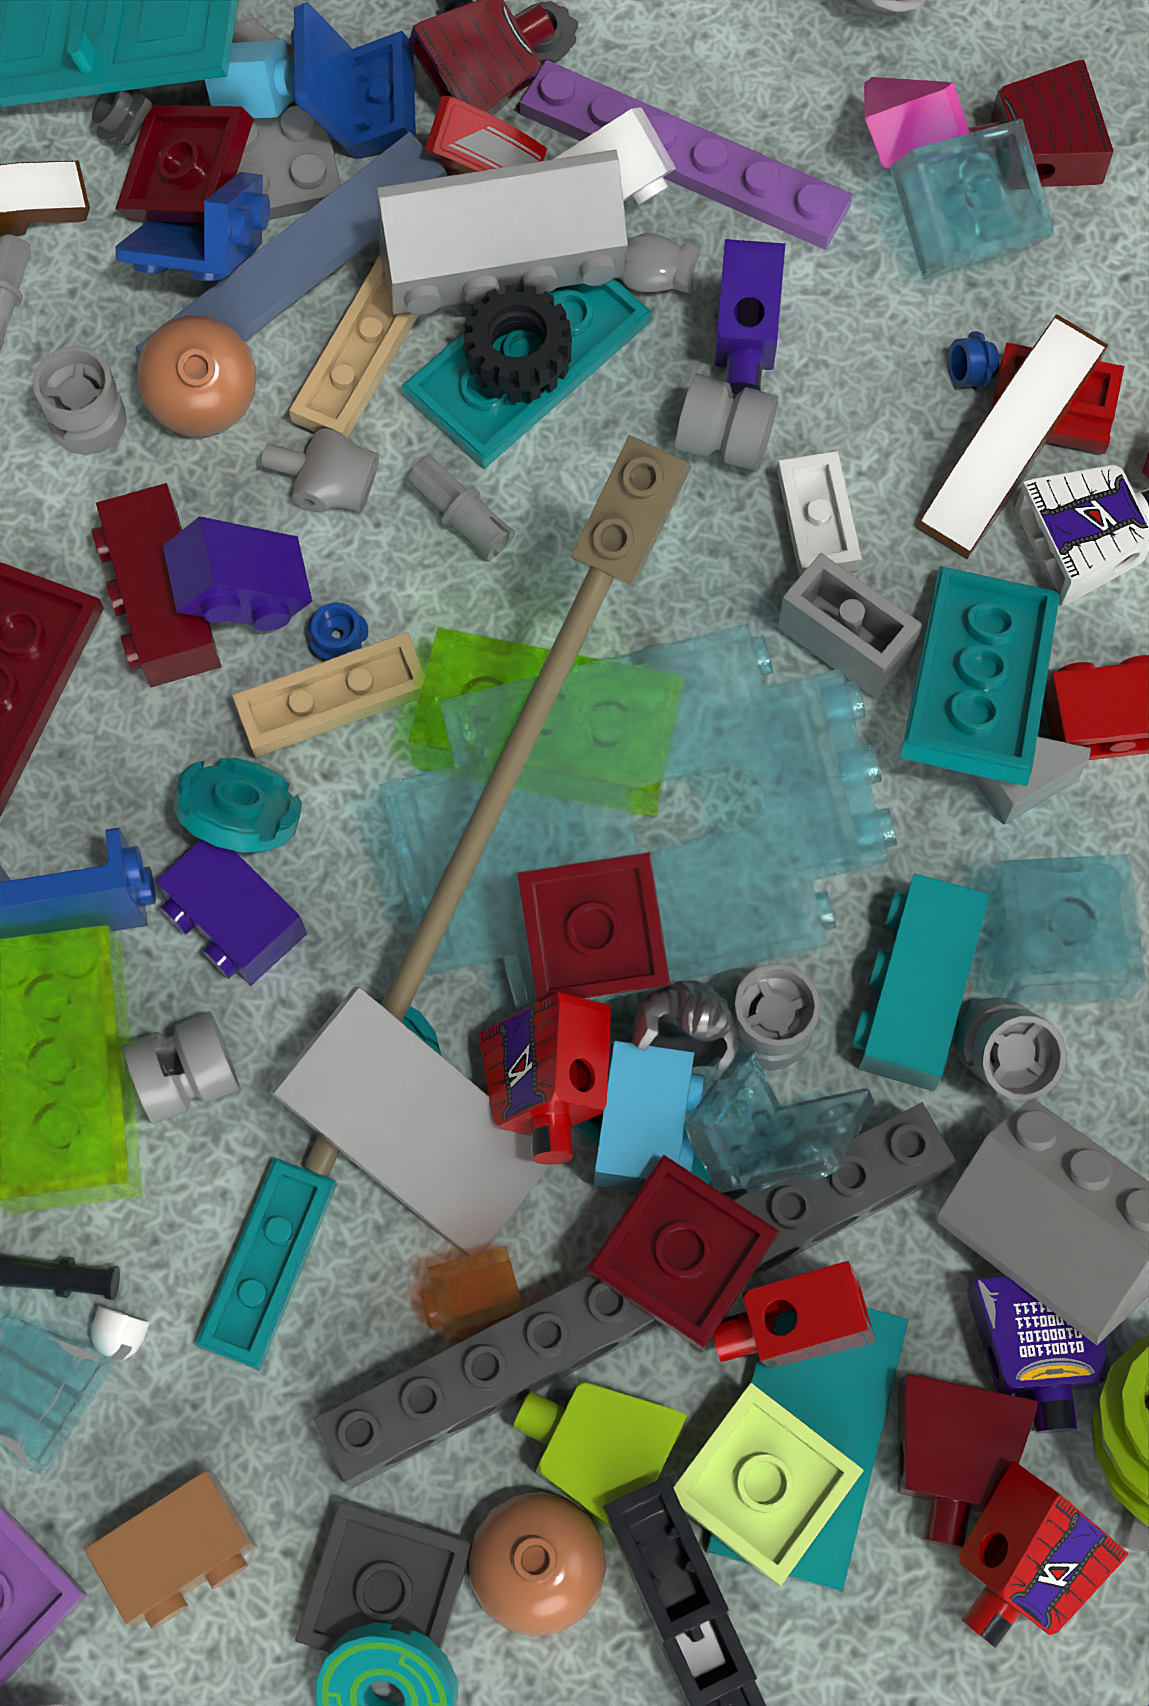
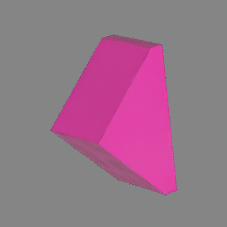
M871 77L864 83L865 120L883 169L963 142L971 135L953 82Z

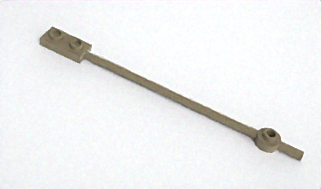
M628 435L571 555L575 561L590 568L381 1004L401 1023L613 580L616 579L633 588L635 587L690 472L691 465L689 462L631 435ZM319 1134L305 1163V1167L322 1176H329L340 1151Z

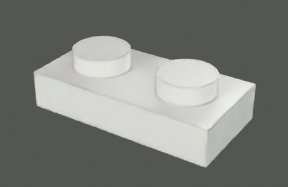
M838 451L778 460L777 475L799 577L820 553L826 555L848 572L860 570L862 557Z

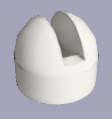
M98 1306L92 1323L90 1339L94 1349L100 1356H111L115 1361L126 1360L138 1352L144 1342L150 1322L113 1309Z

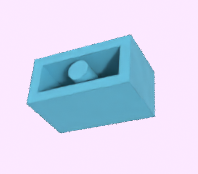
M614 1041L608 1080L607 1105L604 1109L594 1186L638 1192L663 1154L691 1172L695 1139L682 1138L686 1113L699 1115L704 1075L692 1073L694 1052L648 1046L643 1051L633 1043Z

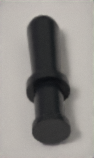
M0 1253L1 1287L55 1290L56 1296L61 1298H68L71 1292L103 1295L105 1299L114 1300L118 1293L120 1284V1269L118 1266L99 1268L76 1265L74 1258L62 1257L59 1263Z

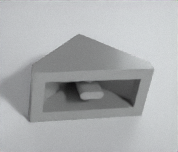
M1037 737L1033 769L1027 787L977 775H969L1005 825L1077 782L1089 760L1091 748Z

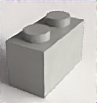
M823 553L816 557L783 596L778 629L876 699L914 654L922 627L919 621Z

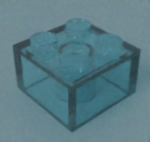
M1023 119L913 149L890 166L923 280L1029 249L1055 235Z
M1117 854L1003 860L998 862L988 883L1000 997L1009 998L1020 1005L1130 1000L1146 980L1130 855Z

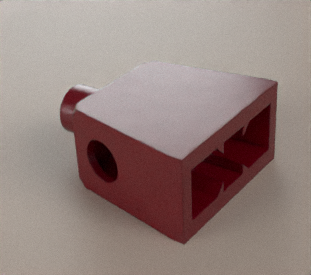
M909 1373L900 1380L898 1388V1493L929 1500L923 1541L950 1548H963L966 1540L970 1510L983 1512L1013 1461L1018 1464L1020 1463L1037 1412L1038 1401Z

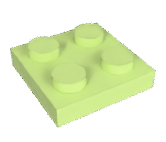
M750 1383L673 1488L684 1512L780 1587L864 1470Z

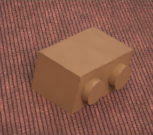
M205 1470L86 1547L84 1551L125 1624L139 1625L147 1621L150 1628L154 1629L186 1609L188 1604L183 1596L203 1582L208 1581L211 1588L215 1589L243 1572L249 1566L243 1556L257 1548V1545L217 1476Z

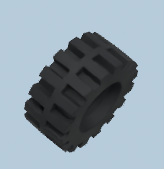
M513 284L505 285V294L499 295L496 289L486 293L487 303L484 304L477 300L472 306V316L467 315L464 323V348L470 375H475L476 384L482 390L490 386L491 396L497 399H501L504 393L510 394V402H521L522 394H528L531 401L541 398L540 389L542 388L551 393L557 388V377L564 380L568 373V363H571L572 337L570 321L566 319V310L561 303L554 306V296L546 291L540 297L537 296L536 287L530 285L525 286L524 292H517L516 285ZM515 330L532 332L543 341V344L537 351L523 357L506 356L493 347V343L499 336Z

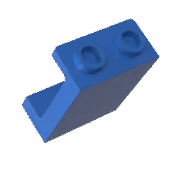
M118 827L105 830L108 862L104 866L11 880L0 865V949L148 926L146 905L156 904V891L150 866H143L139 846L130 847Z

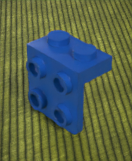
M308 2L294 7V28L291 31V43L294 49V77L291 81V90L299 108L304 112H308L327 131L330 138L335 142H339L355 159H362L387 150L408 132H411L416 137L414 53L408 45L409 38L405 33L399 31L353 49Z
M239 172L204 201V225L185 222H145L115 246L116 260L133 263V269L143 273H162L172 268L190 271V276L198 280L216 281L225 278L262 244V230H266L270 218V199L267 194H263V175Z

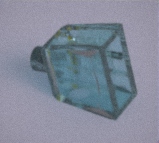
M5 1314L0 1319V1446L22 1467L45 1476L117 1363L93 1348Z

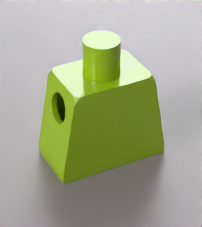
M580 1381L567 1408L530 1391L516 1417L513 1429L548 1446L537 1467V1474L612 1531L603 1506L659 1479L686 1422L687 1415L676 1409Z

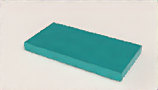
M612 279L605 284L597 286L581 283L557 287L549 292V294L554 296V306L561 303L566 310V319L570 321L572 337L571 363H568V373L564 380L557 377V388L551 393L542 388L540 389L541 398L531 401L528 394H522L521 402H510V394L504 393L501 399H497L491 396L490 386L482 390L476 384L475 375H470L467 367L464 331L401 385L402 395L485 470L652 322V311L618 281ZM515 330L499 336L493 343V347L503 355L523 357L537 351L543 344V341L532 332Z
M939 567L900 753L901 759L1027 787L1033 769L1060 592L948 567Z
M868 1307L867 1311L876 1339L875 1343L775 1368L765 1366L760 1362L758 1356L751 1383L864 1470L788 1575V1577L838 1592H843L909 1322L907 1318ZM784 1312L776 1318L774 1322L776 1335L788 1334L795 1328L797 1312ZM711 1534L707 1553L750 1565Z

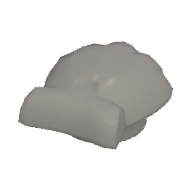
M643 233L627 239L628 248L624 276L618 277L627 288L637 292H660L670 289L686 293L692 291L693 272L700 255L698 246L691 243L679 246L670 239L654 233Z

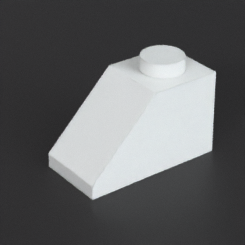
M642 107L628 110L554 158L559 159L616 149L620 164L623 201L634 197L638 205L668 188L663 177L676 170L674 163Z

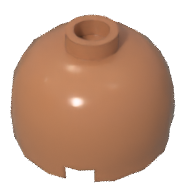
M187 315L164 323L148 337L138 358L137 386L145 407L161 426L181 436L206 438L229 429L246 415L255 396L256 366L249 346L232 327L212 317Z
M543 1491L514 1495L492 1508L475 1530L468 1557L470 1585L484 1612L505 1629L532 1637L561 1633L582 1620L600 1597L607 1570L604 1542L591 1517L568 1498Z

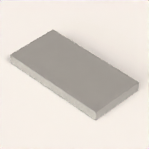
M354 987L269 1092L466 1256L475 1261L480 1259L550 1167V1165L538 1164L532 1160L530 1135L499 1129L493 1122L489 1096L360 987Z

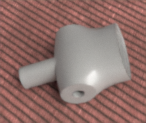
M321 428L316 430L305 453L267 443L261 464L263 467L296 476L292 499L304 509L322 512L330 508H346L362 512L376 476L379 454L352 443L337 431Z

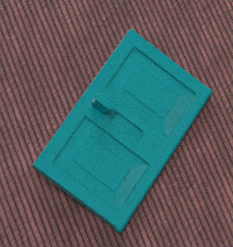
M0 0V108L96 95L99 98L100 94L227 77L238 0Z

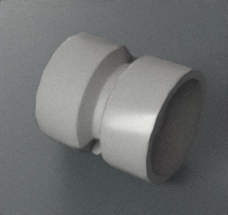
M70 346L59 348L48 354L41 361L33 377L34 394L58 444L71 453L82 455L101 453L112 447L123 435L127 418L120 393L117 392L114 377L103 356L90 348Z
M696 373L683 405L677 429L675 449L701 457H708L715 450H719L725 463L757 472L770 438L779 397L745 387L736 396L732 394L729 383Z
M781 963L762 965L746 975L738 986L731 1012L734 1023L739 1029L737 1055L743 1061L754 1068L772 1071L787 1068L800 1060L809 1047L821 1010L818 989L808 975L794 966Z
M992 997L977 1002L964 1013L957 1027L955 1046L959 1060L970 1073L984 1081L986 1085L997 1093L1011 1100L1030 1101L1044 1096L1058 1084L1065 1071L1067 1050L1063 1036L1052 1023L1009 998Z
M210 1011L176 1024L174 1034L169 1038L154 1032L123 1044V1052L131 1078L152 1124L188 1111L190 1100L198 1097L207 1104L241 1090L228 1050ZM181 1062L184 1073L170 1075L169 1070L175 1068Z

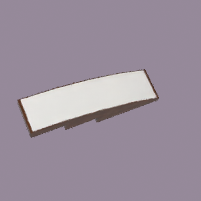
M79 160L0 164V236L5 234L14 236L26 235L29 222H82L87 220L90 206Z
M1056 314L985 417L918 522L916 529L968 559L1032 469L1035 458L1068 413L1073 399L1104 357L1108 344Z

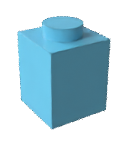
M285 39L232 43L227 77L205 79L211 106H242L254 119L278 117L294 100L291 90V81L294 77V61L289 58Z

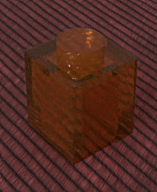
M506 1245L427 1267L432 1286L420 1289L430 1329L443 1326L448 1342L475 1335L524 1309Z

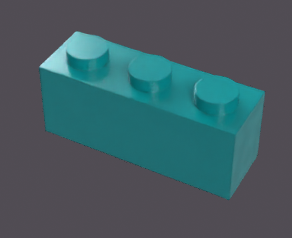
M917 873L913 874L906 893L894 891L884 926L885 928L896 930L890 952L878 949L868 987L880 990L874 1013L866 1010L861 1011L851 1046L852 1048L863 1050L858 1070L930 1091L936 1089L943 1075L990 894Z

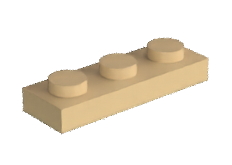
M405 632L233 694L232 697L254 756L257 758L428 696L431 693L429 683L409 633Z

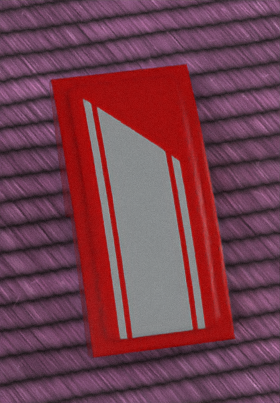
M441 96L424 152L459 175L544 161L547 148L517 128L479 108L451 96Z

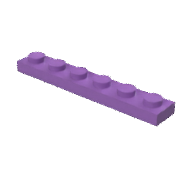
M548 60L545 61L520 101V115L578 141L584 140L628 110L642 107L676 167V170L663 177L664 179L824 250L829 246L851 207L852 193Z

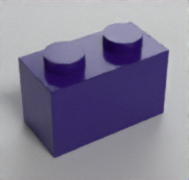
M199 516L163 545L177 613L201 616L205 620L214 623L231 621L254 625L258 630L270 631L286 626L292 616L313 602L298 536Z
M201 839L156 880L159 889L166 899V902L160 906L161 911L184 935H187L194 928L209 943L203 950V953L228 979L238 972L252 986L307 935L300 915L233 850L216 847Z

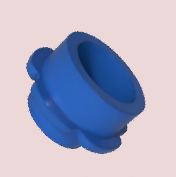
M972 331L969 333L968 338L955 339L950 346L948 369L953 383L958 387L972 386L973 390H983L989 385L991 378L997 375L999 369L997 347L992 342L984 341L985 336L982 332Z
M339 602L326 604L316 611L309 622L308 635L312 637L311 648L317 656L325 660L361 649L362 641L368 638L367 622L364 617L358 615L347 604ZM337 629L344 632L340 638L332 636V633Z

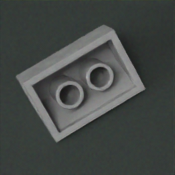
M1035 1099L1026 1101L986 1136L940 1209L937 1222L1087 1339L1098 1345L1149 1297V1181Z

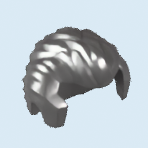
M697 980L676 981L657 992L652 991L649 993L647 998L640 1001L635 1021L630 1031L631 1041L637 1048L643 1051L648 1046L694 1052L692 1067H714L720 1060L712 1077V1080L717 1081L733 1063L739 1048L737 1039L739 1029L728 1009L727 1000L720 998L710 984Z

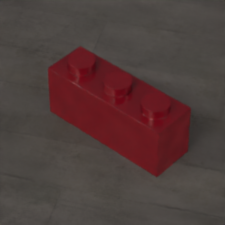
M164 483L96 502L101 526L91 528L102 564L110 561L113 564L116 579L106 581V586L116 616L127 615L131 632L121 635V641L131 671L142 668L152 688L221 668L222 665L209 621L201 616L177 613L163 545L182 531V526L168 484Z

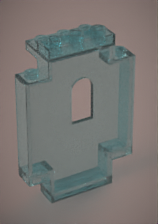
M748 623L572 667L431 960L426 976L503 958L517 1013L536 1004L537 998L517 873L641 853L626 791L724 766H735L745 769L758 781L762 790L763 804L756 820L750 826L740 831L651 852L671 983L687 981L828 946L825 931L836 928L834 914L827 890L815 893L812 881L889 863L887 848L898 845L889 808L877 810L871 784L882 782L874 746L872 743L861 746L855 720L866 718L864 703L857 680L845 682L843 670L840 668L764 687L761 676L773 673L764 635L752 638ZM538 676L439 701L455 765L379 784L415 932ZM650 989L610 994L585 999L601 1002Z

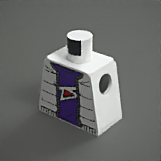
M1108 465L1035 478L1023 482L1014 509L1053 591L1060 592L1059 603L1061 606L1075 601L1145 560L1149 552V488L1134 493L1121 467Z

